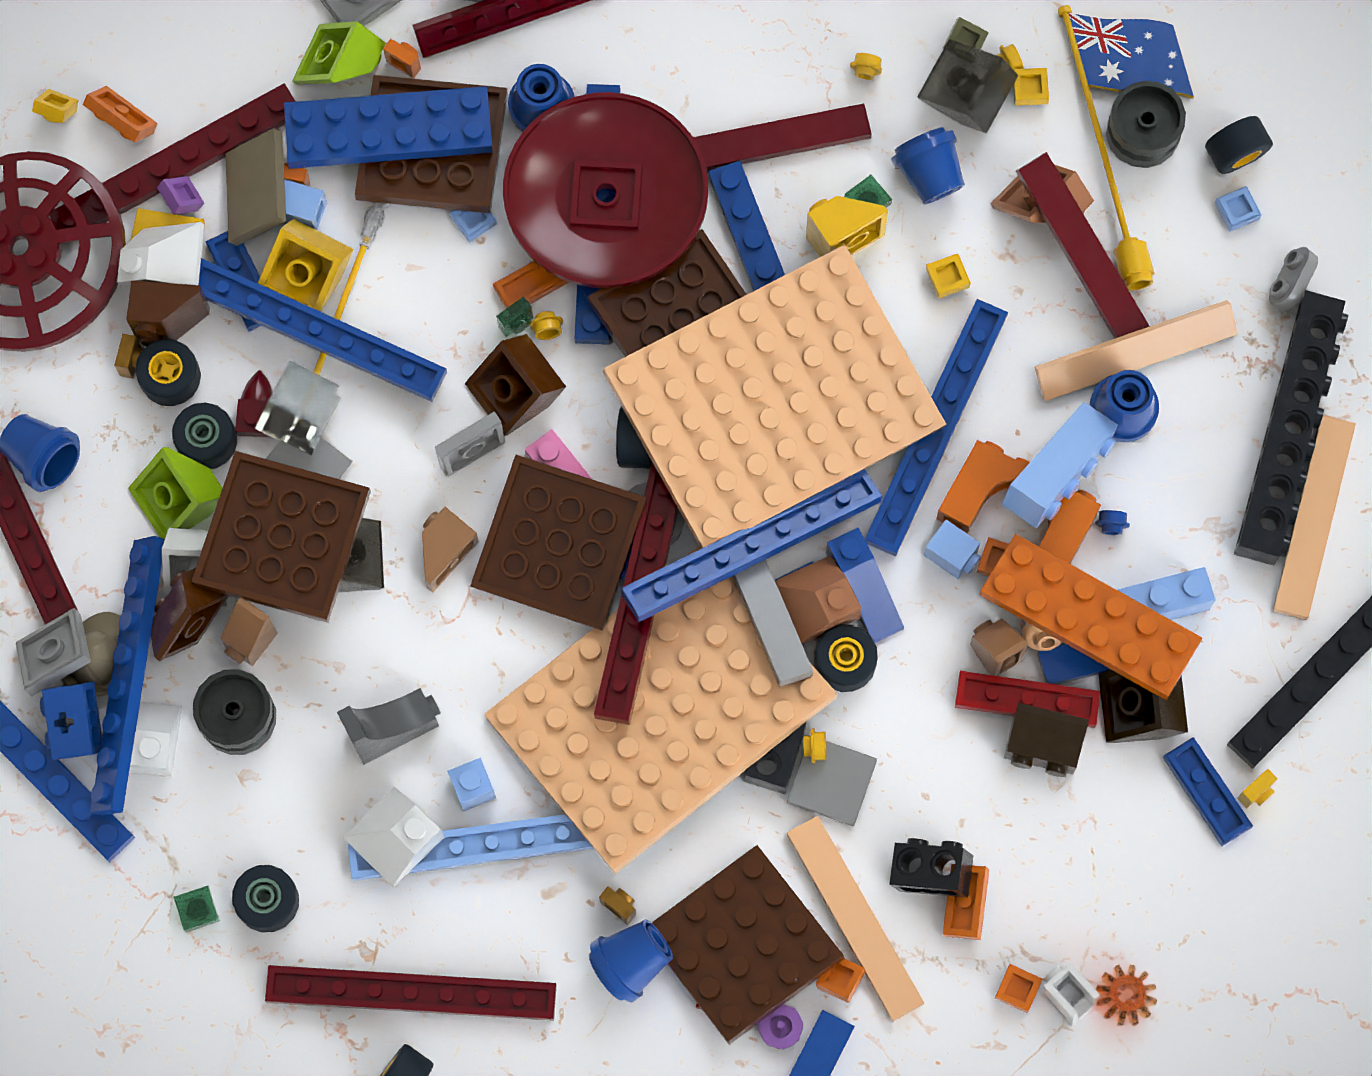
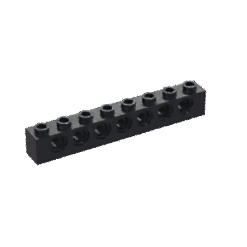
M1305 290L1300 300L1234 555L1273 566L1280 556L1286 557L1291 541V537L1285 536L1288 523L1294 525L1299 510V505L1294 503L1296 492H1303L1308 475L1307 472L1302 471L1305 459L1311 460L1316 440L1310 439L1313 427L1319 428L1324 409L1319 407L1321 396L1327 397L1332 382V377L1327 376L1329 364H1336L1340 351V345L1335 344L1338 333H1344L1349 314L1343 313L1345 300ZM1310 329H1321L1325 333L1326 338L1319 339L1314 337ZM1310 359L1314 361L1318 369L1309 370L1305 368L1302 360ZM1294 392H1305L1309 396L1310 401L1301 402L1297 400ZM1288 422L1296 423L1301 428V433L1293 434L1289 432L1285 424ZM1277 455H1288L1292 459L1293 465H1282L1278 461ZM1271 486L1280 487L1284 491L1285 497H1273L1268 488ZM1269 518L1273 520L1277 529L1273 531L1264 529L1260 519Z

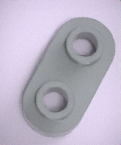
M1307 247L1293 249L1286 255L1284 265L1269 290V302L1279 311L1287 312L1299 303L1317 268V255Z

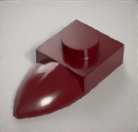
M258 370L250 378L242 392L241 399H238L235 426L237 436L271 437L274 397L271 385L261 370Z

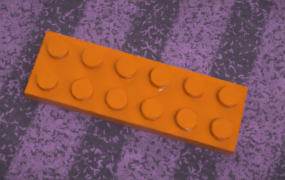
M1016 533L980 590L981 597L1165 700L1168 699L1202 641L1201 636Z

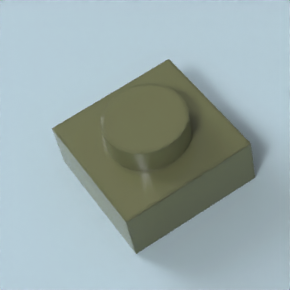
M958 17L942 49L972 64L975 62L989 32Z

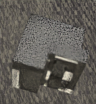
M289 360L255 429L278 441L282 440L312 456L341 399L340 396L336 395L340 385Z

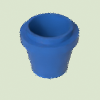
M546 64L528 66L520 73L517 82L509 93L508 109L513 123L523 132L532 121L547 109L575 97L573 89L553 67ZM537 87H544L546 92L538 95L534 93V90Z
M944 127L928 131L901 144L894 150L896 155L891 158L895 169H900L924 205L940 200L965 186L955 147L957 138L953 130L945 131Z
M1124 370L1102 380L1094 389L1089 403L1091 407L1118 424L1112 437L1117 442H1132L1144 437L1154 427L1159 414V400L1150 380L1142 373L1134 370ZM1129 392L1133 394L1134 400L1126 402L1122 398V394Z
M21 414L12 419L0 436V453L23 475L24 481L35 491L44 492L58 487L71 475L79 460L80 440L78 435L67 427H55L27 414Z
M647 919L611 936H600L590 944L589 961L601 983L615 998L620 1001L626 1000L630 1003H633L643 995V989L673 959V954L667 941L660 931Z

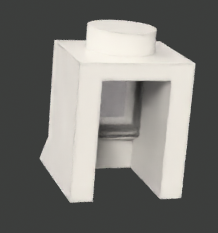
M1071 962L1064 968L1058 965L1044 978L1046 984L1043 985V993L1065 1016L1071 1026H1074L1099 1004L1100 994Z

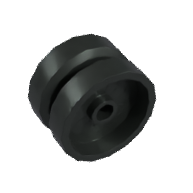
M1153 81L1133 83L1119 92L1112 105L1107 122L1106 137L1112 152L1119 160L1131 166L1142 168L1160 165L1169 159L1176 150L1185 127L1186 111L1182 99L1172 88Z
M229 669L209 676L199 686L193 700V717L199 731L216 750L229 755H246L260 749L271 738L276 726V707L265 685L256 676L240 669ZM239 708V712L233 715L232 710Z

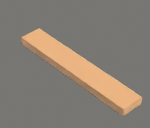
M1228 300L1034 366L1042 398L1048 401L1097 384L1121 371L1137 370L1235 336L1238 332L1232 306Z
M1327 415L1322 417L1321 424L1317 429L1316 444L1312 458L1309 461L1308 475L1303 492L1301 493L1299 510L1293 526L1291 541L1275 598L1274 612L1303 620L1309 618L1356 423Z
M816 816L787 832V837L859 964L864 967L868 980L892 1022L924 1005L922 997L820 818Z

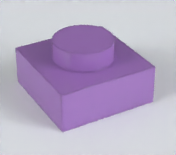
M188 176L163 179L157 187L173 215L197 212L205 204Z

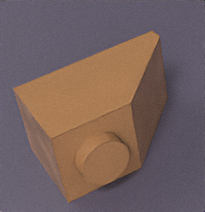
M444 507L439 513L433 512L423 524L422 542L425 582L427 588L432 593L479 542L477 532L447 507Z
M240 597L235 604L220 640L226 647L224 653L238 664L245 661L253 667L278 632L268 615Z
M1002 618L995 623L987 620L973 630L975 635L972 636L970 646L989 675L999 676L1022 662L1028 644Z

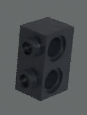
M807 721L745 770L744 782L785 794L806 730ZM763 760H771L776 764L777 769L770 775H764L758 771L757 765Z
M908 838L907 843L895 842L889 885L899 892L968 898L974 855L963 848L962 843L955 841H942L941 846L929 845V841L918 838ZM916 858H921V865L918 870L910 873V863ZM955 860L953 872L949 875H943L945 864Z

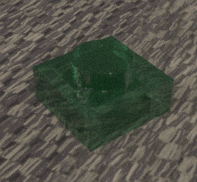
M871 174L844 194L846 198L879 204L886 208L892 204V198Z
M524 296L496 316L498 328L505 337L513 332L515 334L521 333L530 325L531 319L534 318L532 306Z
M208 885L174 896L183 930L186 933L220 921Z

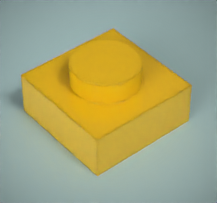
M1047 68L1013 70L1015 106L1049 103Z
M47 89L34 99L32 112L43 116L49 122L64 123L77 112L79 100Z
M958 253L926 264L927 274L938 299L970 288L971 282Z
M1269 769L1265 770L1241 792L1237 799L1246 809L1254 802L1261 806L1275 793L1271 786L1278 778Z

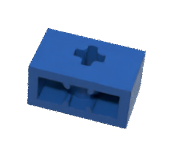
M94 681L42 689L43 696L40 698V710L42 715L46 717L48 731L45 734V745L47 750L51 752L52 760L97 754L101 747L102 732ZM66 717L73 718L74 725L67 724Z

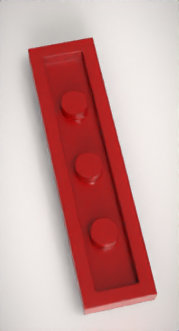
M960 671L955 708L1014 716L1018 703L1089 719L1088 727L1095 728L1101 691Z

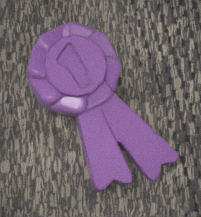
M784 1004L758 1024V1030L763 1041L770 1047L782 1050L798 1042L803 1030V1021L798 1011Z

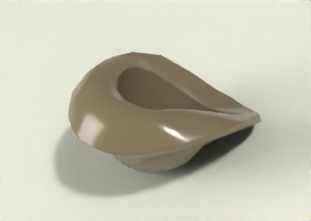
M101 612L83 621L91 662L61 679L63 685L94 681L97 697L108 694V686L111 682L114 666L113 654L117 647L119 618L121 615L113 612Z

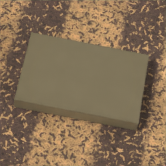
M275 128L225 153L228 242L236 246L286 222L282 132Z

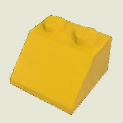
M835 196L828 201L827 199L819 200L810 207V212L807 213L806 238L819 257L843 245H846L849 253L853 255L885 236L888 210L883 205Z
M292 219L280 229L258 284L322 312L340 282L354 249L296 219Z

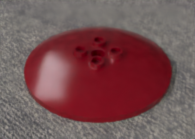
M615 92L584 94L562 101L547 109L532 121L519 136L508 157L504 172L503 201L505 213L512 233L519 245L534 262L547 272L570 283L586 287L616 288L629 286L650 279L669 268L687 251L695 240L707 210V168L699 146L691 133L675 116L651 101L629 94ZM609 188L616 193V196L611 202L605 203L598 200L596 197L597 193L601 189Z

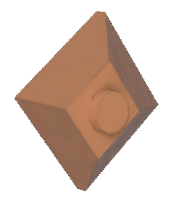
M1055 165L1084 214L1085 210L1094 202V199L1076 171ZM1018 176L990 203L994 209L1026 221L1046 223Z
M827 556L775 580L802 645L821 637L827 630L837 625H847L861 617L862 607L847 577L831 556Z

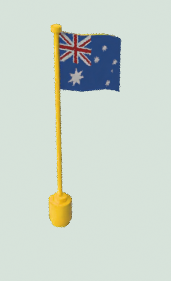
M1064 5L1058 8L1059 17L1064 19L1124 238L1113 250L1118 272L1128 290L1144 289L1153 283L1154 268L1147 243L1143 240H1138L1137 237H1130L1089 87L1121 92L1130 84L1141 81H1153L1172 88L1177 95L1192 99L1194 95L1174 25L1150 19H1102L1073 14L1071 7Z

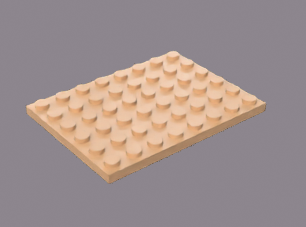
M846 245L605 367L602 371L700 549L738 530L758 525L947 425Z
M698 546L688 555L700 550V547ZM733 576L655 614L630 725L599 720L594 717L618 610L608 617L603 631L593 628L484 714L486 720L614 874L837 698L836 691L812 664L813 676L779 687Z

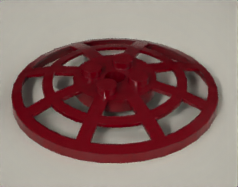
M27 151L11 153L0 157V166L3 165V182H0V193L4 192L6 209L0 211V285L3 284L7 287L18 289L22 305L8 306L0 304V315L4 317H24L29 337L26 338L0 337V350L26 352L42 350L63 343L90 325L105 309L117 289L120 250L126 245L125 229L120 211L112 195L100 180L83 166L65 157L46 152ZM17 161H45L60 165L69 171L56 185L36 178H17ZM81 178L89 184L99 197L106 210L109 223L88 225L81 207L68 194ZM18 188H35L48 192V195L37 208L20 206ZM60 201L71 212L77 227L59 230L56 224L48 217ZM111 237L110 263L103 283L99 290H96L81 279L89 261L90 239ZM20 239H26L28 241L26 252L21 255H14V244ZM79 241L78 256L74 268L70 272L58 264L62 254V243ZM50 275L63 283L50 296L41 301H35L33 286L40 284ZM72 291H75L90 302L71 321L51 332L43 334L39 313L58 305Z

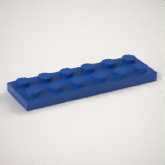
M487 86L284 103L289 169L493 152Z

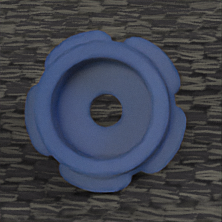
M1102 510L1099 512V520L1095 521V524L1102 528L1101 533L1106 535H1122L1123 529L1130 527V523H1127V513L1122 511Z

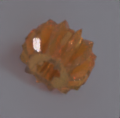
M1116 965L1113 968L1115 978L1105 972L1101 978L1106 985H1097L1095 988L1100 995L1106 996L1097 1000L1096 1006L1104 1007L1108 1005L1110 1008L1103 1017L1108 1020L1114 1013L1117 1014L1116 1023L1120 1027L1124 1025L1126 1016H1128L1132 1026L1138 1025V1014L1147 1019L1151 1013L1146 1006H1155L1157 1004L1156 998L1146 995L1155 991L1156 985L1151 983L1144 986L1143 982L1149 974L1144 971L1138 978L1135 977V965L1128 967L1126 975H1124L1122 967ZM1129 988L1134 993L1130 997L1135 999L1134 1003L1131 1000H1127L1125 1003L1120 1001L1118 997L1122 993L1117 992L1118 989L1125 991Z

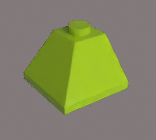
M358 21L319 24L292 82L296 85L336 83L373 72L374 68L381 61V53L386 42Z
M168 447L161 448L128 487L159 537L163 539L166 538L169 528L191 529L211 516L216 509L223 488L210 468Z

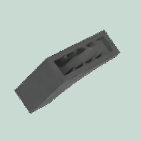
M421 688L398 699L374 707L355 709L349 705L339 710L337 714L363 765L439 727L435 716L441 714L433 696L425 697Z

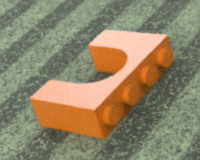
M977 440L938 509L936 520L942 523L948 520L968 534L986 501L994 494L1008 490L1010 484L1030 462L1020 457H1017L1015 460L1004 454V450L993 442L986 441L983 443ZM1084 490L1075 491L1070 499L1063 497L1060 501L1062 505L1052 520H1048V530L1039 547L1071 564L1098 515L1101 504L1096 502L1097 499L1092 494Z

